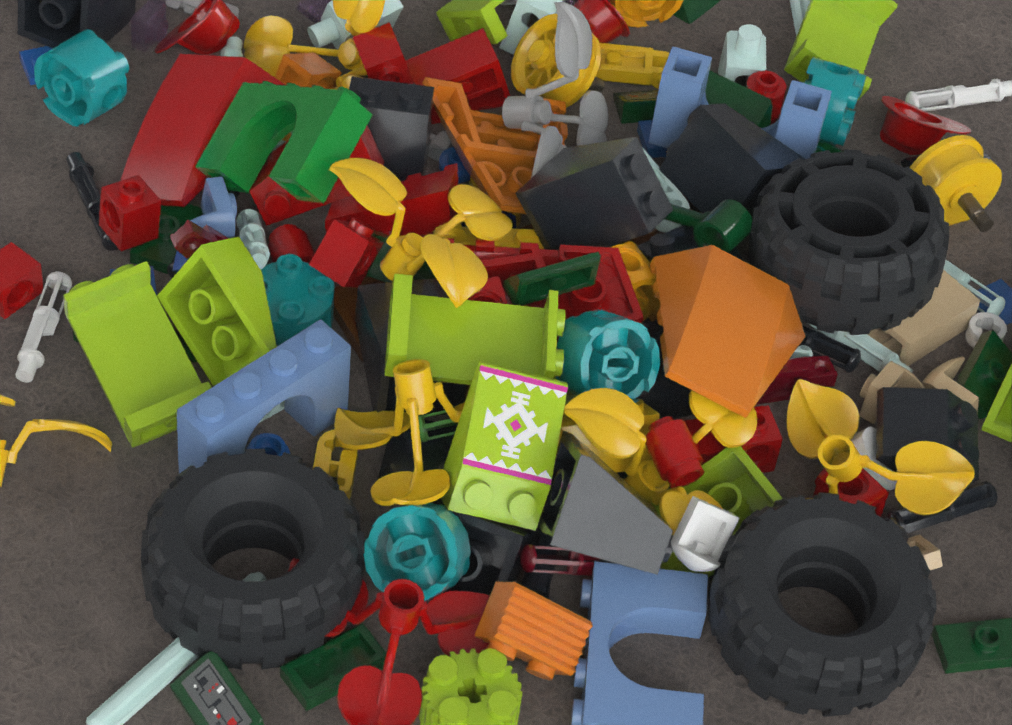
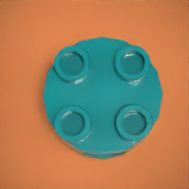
M89 29L82 31L38 57L34 66L36 86L38 90L44 87L48 97L43 99L46 106L54 115L72 126L89 123L123 102L127 93V78L125 74L129 72V63L126 57L118 51L114 52Z
M813 57L806 71L810 75L805 84L832 91L819 139L833 146L837 144L844 146L847 134L850 133L856 111L853 110L858 98L861 96L866 75L859 73L857 69Z
M294 254L282 255L277 259V262H272L261 269L277 346L320 319L332 329L335 286L329 277L311 267L309 263L303 262L299 256Z
M603 310L584 312L579 316H571L565 320L563 336H559L556 346L557 349H564L561 377L556 376V379L566 382L568 390L576 396L592 389L609 388L624 393L637 403L640 400L636 398L641 395L643 390L649 392L656 381L660 368L659 347L656 340L650 337L648 331H646L648 329L644 325Z
M442 504L405 505L391 509L378 517L364 545L363 554L366 571L378 589L384 592L387 585L392 581L406 579L413 581L422 589L424 600H428L455 586L468 571L470 565L469 557L471 550L468 533L459 517L453 514L452 511L447 510L445 505Z

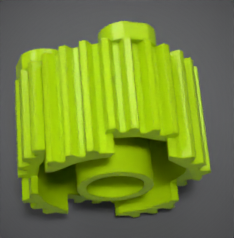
M492 648L482 650L480 654L476 653L475 649H471L470 653H466L464 649H461L460 654L452 651L450 656H436L429 665L427 677H424L422 704L419 715L420 725H518L522 700L521 682H517V673H512L513 667L511 665L507 666L506 656Z

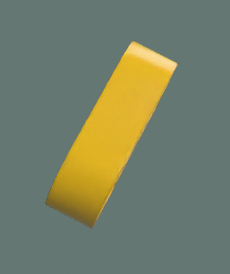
M335 429L321 435L317 443L313 469L320 467L331 477H337L339 490L344 491L348 499L352 495L358 450L347 449L341 446L337 440ZM335 447L343 448L340 461H332V452Z

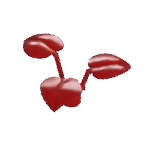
M292 559L289 571L295 567L299 559ZM398 579L389 583L384 593H377L375 601L367 606L369 593L366 583L362 580L361 590L352 610H348L341 624L337 625L325 636L333 637L339 635L345 629L348 621L358 625L378 609H380V624L391 635L383 671L373 666H359L347 673L340 682L337 702L339 710L348 724L413 725L421 709L422 691L419 682L413 676L406 673H392L400 636L413 631L420 618L427 634H438L439 648L446 655L450 656L452 651L460 654L461 649H464L466 653H470L471 649H475L476 653L480 654L482 650L487 649L489 643L476 638L474 635L490 595L469 591H448L435 596L427 603L424 601L422 589L416 583L406 579Z

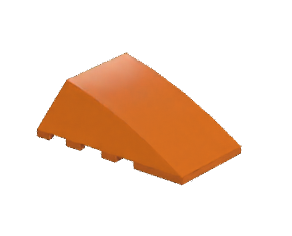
M425 77L422 84L423 86L434 87L433 106L461 162L478 188L487 194L502 211L526 214L515 193L531 179L541 135L531 131L507 128L502 115L470 110L462 83ZM543 98L549 101L552 114L564 115L566 113V102ZM550 121L547 125H543V128L555 126L563 136L562 144L565 145L564 141L568 137L567 124Z
M714 245L653 257L650 262V271L656 274L657 278L653 284L654 297L660 300V308L656 314L658 324L663 326L664 329L660 337L665 377L746 418L805 338L789 285Z

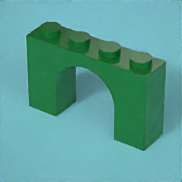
M262 81L261 84L243 82L195 167L209 178L223 177L227 190L248 193L274 147L287 134L293 131L269 177L297 200L324 203L338 179V176L328 169L333 163L350 157L373 114L360 104L361 98L356 93L344 87H338L335 90L325 89L318 85H312L310 88L300 87L293 83H287L285 86L275 85L268 81Z

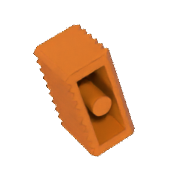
M495 582L474 636L489 643L487 649L492 648L503 653L508 661H514L516 657L527 662L525 670L528 673L552 681L554 675L572 676L576 672L575 667L579 663L578 658L583 654L582 648L586 645L585 640L589 637V630L593 627V624L584 617L516 582Z

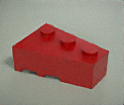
M483 28L405 60L413 79L412 82L407 84L423 86L422 82L425 77L462 83L470 110L480 112V110L496 107L503 108L505 99L510 96L499 60ZM433 106L431 124L442 123Z
M367 125L349 158L369 159L384 166L383 157ZM289 139L270 153L249 190L266 226L352 195L339 177L324 203L297 200L272 180L269 175Z
M457 163L445 166L443 171L424 176L421 173L409 175L407 180L401 181L407 191V195L400 202L405 207V214L399 236L416 233L424 238L428 234H433L436 227L444 223L446 224L458 214L448 202L449 191L454 186L459 185ZM349 196L332 202L325 219L326 233L334 219L350 221L352 217H355L367 223L376 231L390 236L395 213L390 216L375 214L363 207L353 196Z

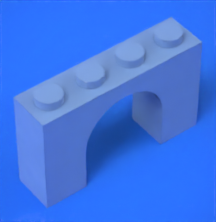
M672 46L661 75L648 143L669 148L674 141L679 139L688 125L687 119L689 115L700 105H709L705 90L712 57ZM792 80L780 119L774 124L761 129L803 158H810L811 154L815 153L832 91Z
M320 319L177 409L179 474L189 466H195L196 468L203 466L209 456L222 452H227L229 456L244 454L247 441L257 424L270 410L284 400V410L313 436L334 424L337 408L348 410L351 345Z
M594 562L591 580L582 579L579 607L588 608L587 620L592 622L593 627L589 630V637L585 640V659L578 658L579 663L575 667L573 687L582 688V700L573 699L570 725H703L704 694L655 689L637 684L618 670L611 659L609 650L619 640L638 633H656L700 639L707 613L708 574L659 569L658 575L620 564Z

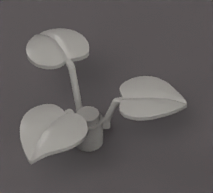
M554 2L558 16L555 36V60L558 70L564 77L536 89H526V96H508L502 108V117L507 128L531 131L541 135L531 178L563 148H566L562 144L563 136L555 126L543 128V125H547L550 121L578 124L577 146L607 141L605 131L608 125V108L604 96L599 91L591 90L583 95L580 103V117L552 114L549 101L539 96L577 80L579 69H586L591 60L592 33L590 25L579 9L565 2Z

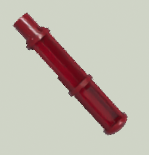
M527 544L520 553L521 568L527 573L538 572L592 576L595 561L613 563L556 546ZM536 549L569 551L568 556L537 554ZM536 564L567 565V571L534 568Z

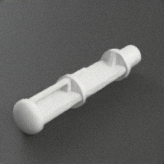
M992 79L988 85L968 88L964 85H950L945 88L918 92L911 91L906 95L905 102L921 108L925 112L946 108L953 109L959 106L991 101L999 102L1006 96H1012V80L1001 82L999 79Z
M56 271L47 276L38 305L34 310L32 321L17 356L19 366L15 375L22 382H31L37 368H41L44 364L45 358L37 350L42 336L54 334L64 307V299L58 313L53 308L58 291L64 290L66 293H69L72 287L71 278L63 272ZM48 285L51 289H54L48 306H40Z

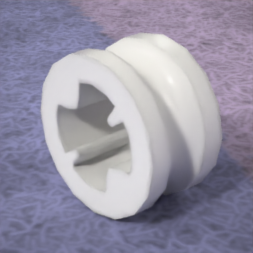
M987 312L977 313L970 319L965 337L972 348L975 347L982 334V329L994 330L1003 341L1007 332V326L1004 320L995 314Z

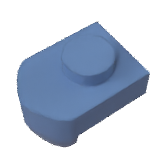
M223 177L206 178L200 204L203 215L191 221L201 228L207 224L226 237L234 238L235 218L237 215L235 196L233 193H228Z

